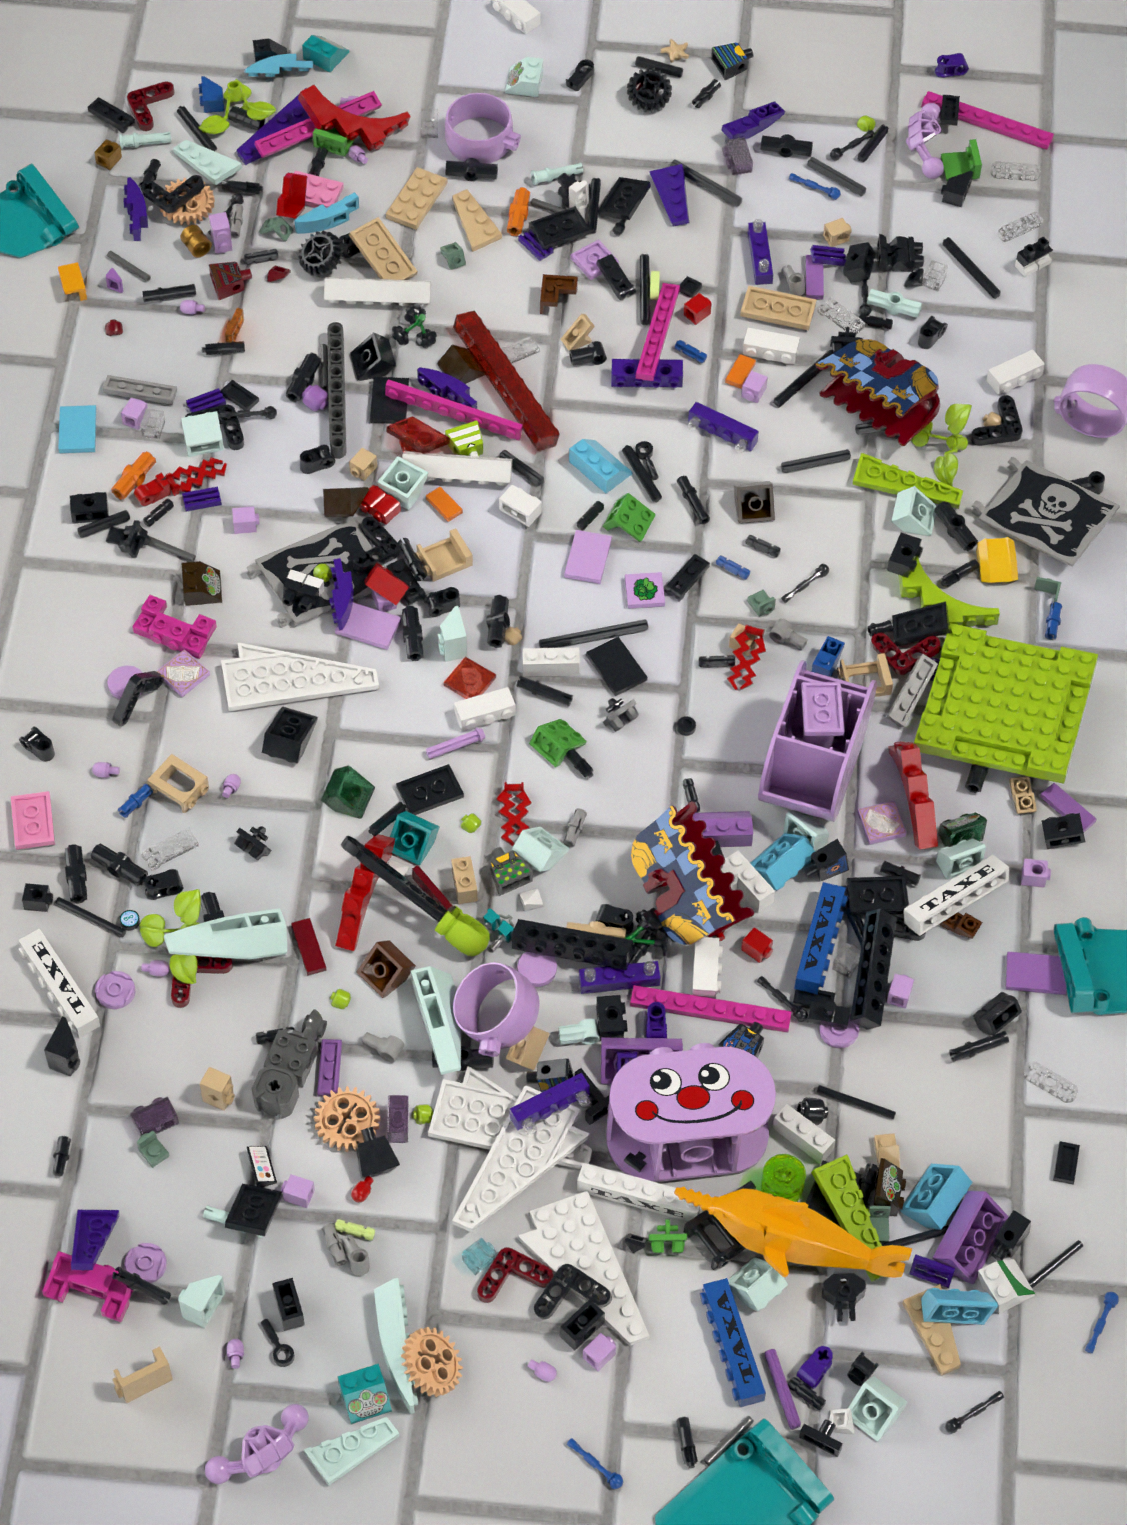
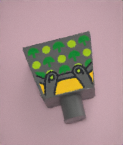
M497 847L492 851L494 859L490 860V872L499 896L533 882V871L516 851L512 850L505 853L502 847Z

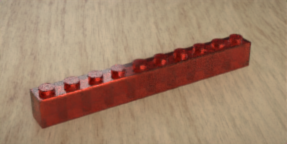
M475 310L456 315L453 325L454 330L517 422L523 425V431L536 450L540 451L555 447L560 435L558 429L555 428L550 417L546 415L541 404L537 402L532 391L528 389L523 378L519 376L516 368L499 347L498 342L495 341L490 330L486 328L481 317L477 315Z

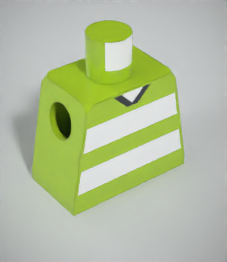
M478 421L445 430V442L455 455L479 456L483 454V440Z

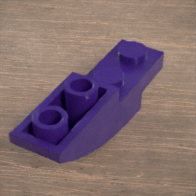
M774 101L750 110L748 116L722 125L721 131L730 140L740 138L744 141L775 123L785 114V110Z
M127 177V185H124V194L127 195V198L123 199L124 208H127L130 221H133V224H129L130 234H133L134 241H141V228H148L146 204L136 182L131 177Z
M422 367L417 369L418 382L420 385L428 388L433 395L442 398L448 397L451 401L477 409V401L470 396V387L437 370Z
M341 558L333 559L334 567H331L332 577L337 578V581L334 582L333 597L329 598L331 609L335 608V612L332 613L334 624L338 623L339 630H343L353 606V583L351 571L343 573Z

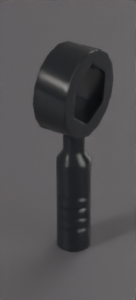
M641 441L636 444L635 453L639 459L646 460V466L652 480H657L659 476L652 460H650L653 455V446L647 441ZM648 448L649 451L644 453L640 452V449Z
M264 1319L261 1321V1325L271 1343L276 1346L273 1351L274 1362L280 1367L291 1365L295 1357L293 1348L287 1344H280L279 1338L269 1320ZM281 1351H288L290 1353L287 1360H279L277 1355Z

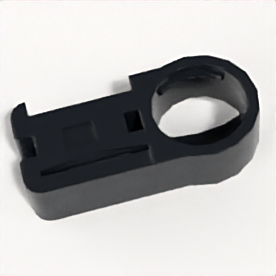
M588 59L581 60L576 66L573 75L566 79V86L579 91L594 74V63ZM588 66L586 71H582L581 68Z

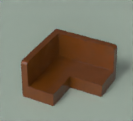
M543 274L540 314H544V306L558 307L559 293L576 295L578 277Z

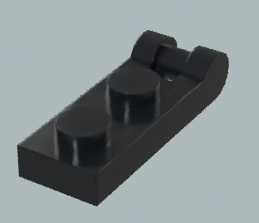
M100 97L88 106V112L116 127L121 133H125L128 130L127 127L135 123V119L131 115Z
M612 254L597 260L596 265L619 300L625 299L627 295L636 294L634 285L630 283Z
M694 554L666 585L664 591L668 594L672 593L676 599L681 601L688 590L710 567V562Z
M403 558L386 565V569L409 586L403 595L408 605L415 603V600H422L426 596L424 589L415 580L414 575L408 569Z

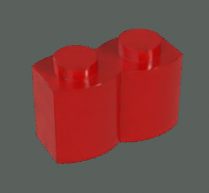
M372 485L369 488L368 493L359 506L364 513L373 515V518L379 523L381 522L386 525L401 512L400 502L393 496L386 494L376 485Z

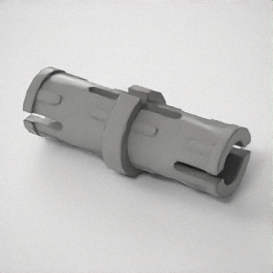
M234 204L232 206V216L229 219L231 224L230 232L231 238H239L240 228L243 224V206Z
M578 808L575 810L572 821L568 823V831L563 840V843L568 847L575 846L578 835L583 830L582 825L587 816V812L583 809Z
M333 1223L324 1225L321 1230L327 1242L326 1247L331 1252L335 1265L342 1266L348 1261L342 1247L343 1242L339 1239Z

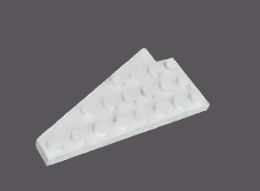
M237 643L240 658L221 660L229 711L379 689L376 669L249 644Z
M467 1067L463 1083L443 1079L428 1136L490 1150L510 1114V1108L514 1107L517 1098L471 1067ZM583 1143L561 1160L558 1165L581 1169L583 1163L590 1164L592 1149Z
M525 1085L514 1106L542 1092ZM570 1105L565 1110H558L547 1119H540L518 1131L511 1121L509 1114L454 1216L452 1224L472 1232L588 1140L589 1133L573 1127L580 1114V1109Z
M588 1191L531 1210L530 1217L535 1230L519 1235L520 1242L545 1266L549 1267L554 1274L562 1265L571 1264L605 1286L612 1294L611 1303L606 1307H599L605 1312V1323L629 1346L648 1340L649 1333ZM571 1269L563 1272L565 1278L562 1282L564 1283L566 1277H572ZM581 1281L579 1285L580 1290H588L591 1286L590 1281ZM572 1288L570 1289V1290H571L573 1293H575L584 1303H586V1302L588 1301L587 1298H585L584 1296H582L581 1294H579L578 1292H576V1291L573 1290ZM594 1289L593 1293L598 1296L599 1302L600 1300L607 1299L605 1296L606 1292L600 1294Z

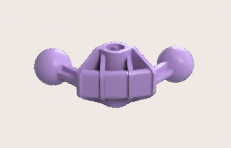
M935 103L924 105L921 111L909 118V137L906 138V143L911 152L916 150L923 161V174L930 179L940 177L944 171L943 162L937 157H932L925 146L926 142L941 132L940 125L938 124L941 119V108Z
M299 1404L287 1406L281 1415V1421L284 1426L283 1430L267 1425L250 1429L243 1439L242 1460L230 1462L223 1456L212 1457L205 1465L207 1479L214 1484H223L230 1479L232 1474L246 1472L249 1477H255L276 1470L282 1460L294 1448L292 1441L294 1433L301 1431L308 1424L309 1415L307 1410Z

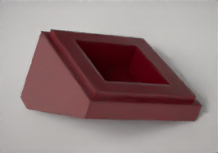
M275 265L269 270L267 281L272 282L285 278L291 273V270Z

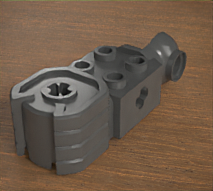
M313 1009L310 1015H306L302 1025V1032L288 1029L278 1030L263 1065L264 1068L259 1070L252 1086L254 1105L258 1112L262 1108L269 1115L277 1116V1114H280L281 1119L292 1114L299 1098L298 1088L299 1086H304L317 1055L315 1039L317 1037L322 1038L327 1027V1021L323 1020L321 1014L316 1009Z

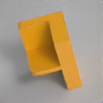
M78 262L58 266L64 293L67 295L78 292L80 301L87 300L86 289Z

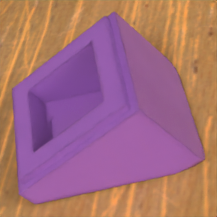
M111 268L106 274L107 288L123 293L122 279L114 268Z

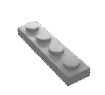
M107 375L103 386V393L173 405L177 386Z
M924 654L919 656L886 718L901 728L906 725L938 663Z

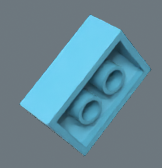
M581 439L569 448V462L606 494L633 473L596 440Z
M784 833L750 864L774 890H779L785 885L786 881L795 877L801 868L811 863L810 855L815 851L806 836Z
M931 1163L900 1211L926 1228L941 1230L973 1182L960 1166Z
M939 1288L927 1289L921 1298L924 1322L984 1325L998 1307L997 1302L988 1292H980L979 1290L960 1291L959 1289L940 1290Z

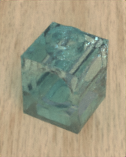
M480 1238L462 1252V1261L476 1276L493 1263L496 1252L495 1248L490 1242L486 1243L483 1238Z

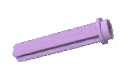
M476 727L472 732L426 749L427 756L432 759L471 743L482 742L485 739L484 731L482 728L478 729Z

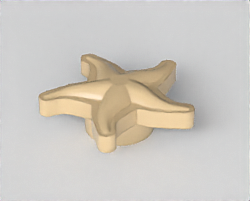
M670 39V47L662 48L660 51L661 53L669 54L671 63L681 58H689V55L684 53L688 47L687 42L678 45L674 40Z

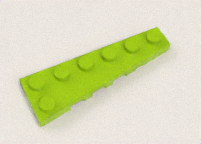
M860 454L852 485L895 495L898 492L915 486L933 503L939 504L945 501L949 502L953 508L959 509L963 490L937 482L928 477H919L915 475V472L910 470L908 472L898 469L899 466L894 464L891 466L882 463V460L867 454Z
M846 1154L814 1169L811 1173L841 1228L871 1249L882 1246L879 1242L877 1231L871 1223L869 1210L866 1209L862 1199V1191L859 1190L856 1183V1175L848 1155ZM865 1270L871 1282L883 1277Z

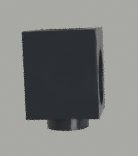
M25 883L22 897L24 910L48 912L49 905L53 903V893L50 892L49 885Z

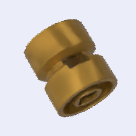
M194 224L186 227L180 235L181 241L196 258L206 255L212 247V243L203 234L198 225Z

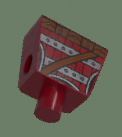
M235 261L209 264L210 277L218 300L244 291L243 281L252 279L250 268L240 271L238 263Z

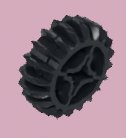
M647 67L644 72L640 69L639 74L635 72L627 84L629 101H632L633 106L638 105V110L641 107L644 108V113L647 109H650L652 113L654 108L659 111L660 107L664 108L665 103H669L672 95V85H670V79H666V74L661 75V70L655 72V68H653L652 71H649ZM642 82L643 87L640 90H636L637 85ZM659 90H662L663 93L661 94V96L656 98V93H658Z
M324 230L321 233L316 231L315 235L310 234L309 239L305 238V244H301L302 249L298 250L300 254L298 256L299 263L303 270L316 277L321 275L326 277L327 272L332 274V270L337 269V264H341L340 259L344 258L342 242L336 235Z

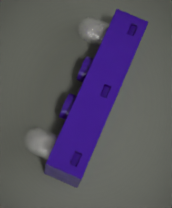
M756 219L754 222L748 223L747 231L755 285L773 284V269L766 222Z
M695 402L689 410L687 424L689 430L694 431L698 427L702 428L710 434L735 444V451L738 453L744 452L745 449L751 452L758 442V430L701 403Z
M658 961L629 964L627 970L606 966L579 969L581 994L633 989L634 985L655 987L660 986L661 981Z
M580 1073L510 1108V1119L517 1131L524 1128L527 1134H534L537 1130L534 1122L540 1119H547L552 1113L558 1110H565L576 1101H578L580 1106L588 1107L591 1103V1099L588 1096L590 1085L583 1074Z

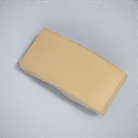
M1029 776L1010 778V788L1017 814L1036 812L1035 797L1031 790Z

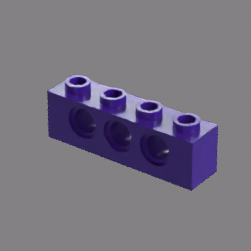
M612 359L611 387H683V360L660 359L654 380L649 381L636 379V371L640 359Z

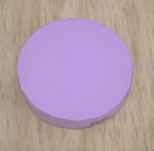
M128 665L113 670L107 681L109 691L113 697L120 700L131 676L142 673V671Z
M526 952L518 960L517 971L527 977L534 987H541L553 981L557 972V963L552 956Z
M112 971L107 975L104 974L97 981L95 987L97 1000L108 1009H120L127 1006L133 1000L136 992L132 978L120 971Z
M851 1013L847 1029L820 1024V1037L826 1044L835 1048H846L856 1041L859 1034V1025L850 1021Z
M152 1243L139 1244L134 1249L129 1250L125 1257L126 1271L132 1274L137 1273L140 1275V1278L149 1283L159 1280L166 1271L167 1260L165 1254L159 1246Z

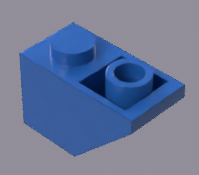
M201 76L202 83L198 84L199 94L203 96H199L200 106H204V113L224 112L222 87L207 77Z
M827 636L812 664L811 672L832 677L845 642Z

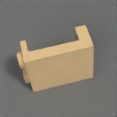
M456 528L449 531L450 537L425 548H422L421 544L416 545L417 552L415 554L421 560L426 576H430L433 582L473 566V555Z
M160 1346L152 1350L154 1363L124 1378L121 1377L118 1369L113 1370L115 1378L112 1381L115 1385V1391L119 1398H124L126 1404L173 1380L169 1363Z

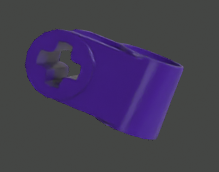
M962 53L941 55L937 58L938 66L935 69V74L941 78L961 76L968 72L969 67Z
M653 1002L648 1006L646 1038H667L666 1012L664 1005L660 1002ZM657 1012L661 1015L653 1016L652 1013Z
M826 1346L818 1347L800 1367L796 1377L815 1389L832 1365V1350Z

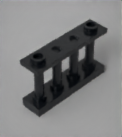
M749 1181L737 1190L743 1188L756 1189V1186L752 1181ZM707 1210L684 1225V1234H687L688 1238L693 1235L698 1236L714 1256L711 1263L713 1270L726 1266L731 1258L746 1249ZM710 1224L715 1225L731 1245L722 1253L704 1231L705 1227Z

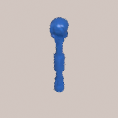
M793 173L789 176L790 180L804 183L805 186L813 189L822 190L833 199H838L841 195L840 190L836 187H823L814 181L805 180Z
M1107 1292L1105 1294L1103 1302L1105 1304L1104 1311L1096 1323L1092 1339H1090L1085 1348V1351L1088 1353L1094 1352L1097 1338L1102 1333L1106 1324L1107 1315L1111 1308H1115L1119 1302V1297L1115 1292Z
M573 1438L567 1442V1445L581 1454L587 1463L604 1474L611 1488L619 1489L622 1487L623 1478L620 1474L616 1472L611 1473L599 1464L600 1461L589 1452L584 1451Z

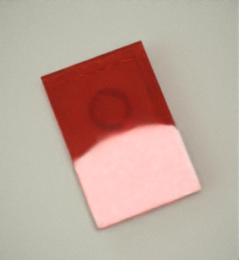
M413 416L391 424L386 428L387 433L422 454L450 444L448 436Z

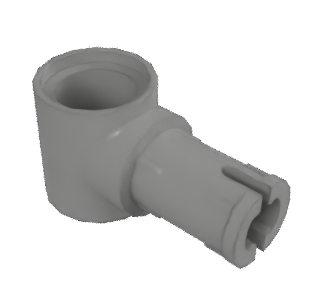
M787 265V268L784 266L781 272L786 277L790 294L803 295L805 293L804 276L801 273H795L790 265Z
M779 619L769 633L770 638L774 642L780 644L789 642L802 650L808 639L795 633L791 623L785 619Z
M366 1032L362 1040L364 1045L377 1049L379 1055L384 1060L392 1063L396 1061L404 1047V1042L401 1039L391 1035L388 1038H380Z
M347 1235L349 1240L344 1236L341 1240L347 1252V1258L350 1261L351 1272L357 1276L367 1274L370 1268L368 1252L357 1246L352 1235Z

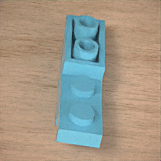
M296 54L275 55L251 64L244 69V73H248V76L258 77V73H265V77H275V74H279V67H282L283 71H292V67L299 68V71H309V68H313V61H296Z
M354 192L337 203L330 205L328 208L323 204L313 208L308 213L294 220L295 232L297 234L319 232L349 221V214L359 208V196Z

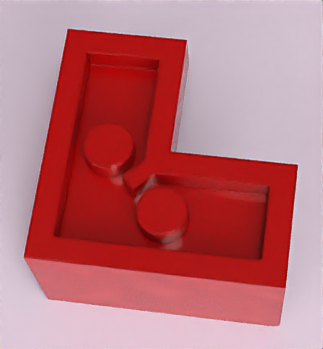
M288 172L283 177L282 194L277 199V216L296 219L305 209L308 179L306 175Z
M378 562L364 580L366 586L394 605L399 603L409 588L406 583L394 576L391 571Z

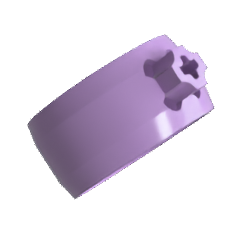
M486 93L464 95L450 105L446 114L445 139L448 148L456 158L463 162L469 158H474L480 163L489 164L502 158L509 149L516 151L519 146L521 135L513 132V119L510 109L504 101L494 95ZM471 118L491 119L500 123L505 128L499 135L485 140L468 139L460 136L453 130L457 124Z
M1088 364L1080 366L1067 379L1061 395L1055 397L1053 401L1055 405L1054 410L1057 414H1061L1069 426L1080 433L1098 438L1115 436L1127 424V377L1117 370L1103 365ZM1076 392H1088L1104 397L1119 410H1106L1095 407L1084 401Z
M486 963L472 970L460 983L454 997L453 1013L458 1026L463 1032L480 1043L478 1053L497 1057L500 1054V1049L519 1043L531 1031L539 1013V996L530 980L514 968L501 963ZM514 979L516 994L508 1015L496 1027L479 1033L477 1017L484 998L498 984Z

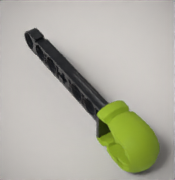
M351 836L345 837L341 843L342 848L439 922L434 930L440 935H445V939L452 946L471 957L481 954L487 948L490 933L479 921L468 914H463L462 910L456 905L447 910L380 857L365 848L358 840Z

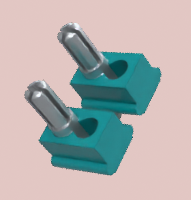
M488 909V912L483 916L484 926L488 931H495L497 929L499 937L490 946V949L495 951L503 942L509 943L512 940L511 934L514 924L511 920L513 917L510 915H498L492 909ZM500 917L504 919L509 918V923L504 920L501 922Z

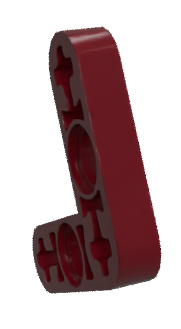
M161 82L127 94L128 106L140 130L150 131L154 127L153 117L147 105L172 97L174 95V85L171 82ZM148 93H154V94H155L154 96H151V97L147 96ZM138 109H143V110H145V111L142 112V113H137V112H136Z
M884 633L874 634L871 638L872 646L878 654L885 653L886 656V653L889 651L896 652L892 657L886 656L889 667L898 675H905L912 671L918 658L912 657L914 653H921L932 658L941 650L940 640L935 636L925 638L904 653ZM899 660V663H900L901 665H905V666H904V667L898 666L897 661Z
M196 956L197 973L226 974L233 968L232 958ZM206 959L209 961V964L201 967L198 965L200 960ZM222 961H226L225 966H221ZM173 975L172 1003L175 1007L183 1008L189 1004L191 984H180ZM179 990H182L183 998L179 1001Z
M503 1248L499 1251L477 1288L478 1298L484 1303L492 1302L511 1272L539 1287L546 1288L553 1278V1271L549 1267L512 1248ZM508 1255H511V1260L508 1259L506 1261L504 1268L502 1266V1264L504 1263L503 1256L507 1257ZM523 1263H528L532 1268L528 1272H523L520 1270V1266ZM494 1271H501L503 1277L496 1280L492 1278L491 1274ZM548 1274L547 1278L540 1280V1275ZM490 1282L492 1284L490 1288L491 1294H486L485 1296L483 1295V1290L486 1291Z

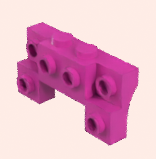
M149 595L141 607V614L132 626L133 632L151 639L157 644L166 645L172 650H186L191 656L200 659L210 637L217 628L216 620L199 614L193 625L163 614L167 608L166 600Z
M58 1251L49 1277L42 1290L43 1296L63 1303L71 1288L104 1299L105 1302L101 1309L102 1316L122 1322L129 1307V1299L133 1290L112 1278L113 1272H119L110 1265L102 1266L99 1264H95L93 1270H71L72 1255Z

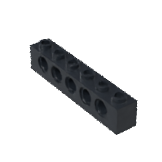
M881 908L866 912L850 1017L851 1022L866 1030L880 1027L882 1024L897 917Z
M518 919L511 934L512 949L627 970L633 956V940Z

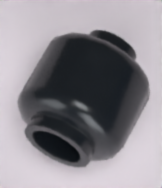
M805 1097L797 1105L796 1111L815 1125L821 1124L828 1116V1107H825V1103L821 1099Z

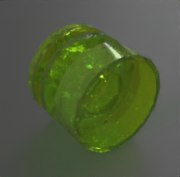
M777 1154L771 1157L763 1168L761 1191L772 1194L774 1197L780 1196L798 1202L802 1197L805 1186L806 1171L804 1165L795 1156L789 1154Z

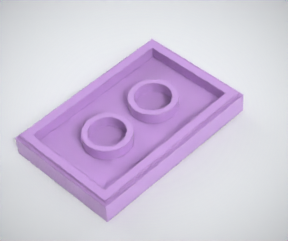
M576 530L564 578L601 584L612 536Z
M353 603L351 614L343 630H339L337 625L335 634L388 650L401 623V617Z
M841 682L802 683L804 736H844Z

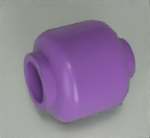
M309 385L302 394L303 403L312 411L324 410L329 404L327 401L328 393L318 385Z

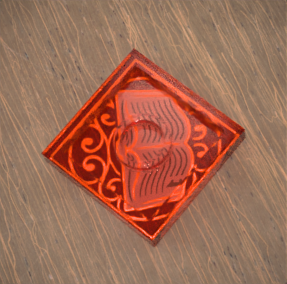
M465 656L444 681V686L468 699L482 695L496 679V674Z

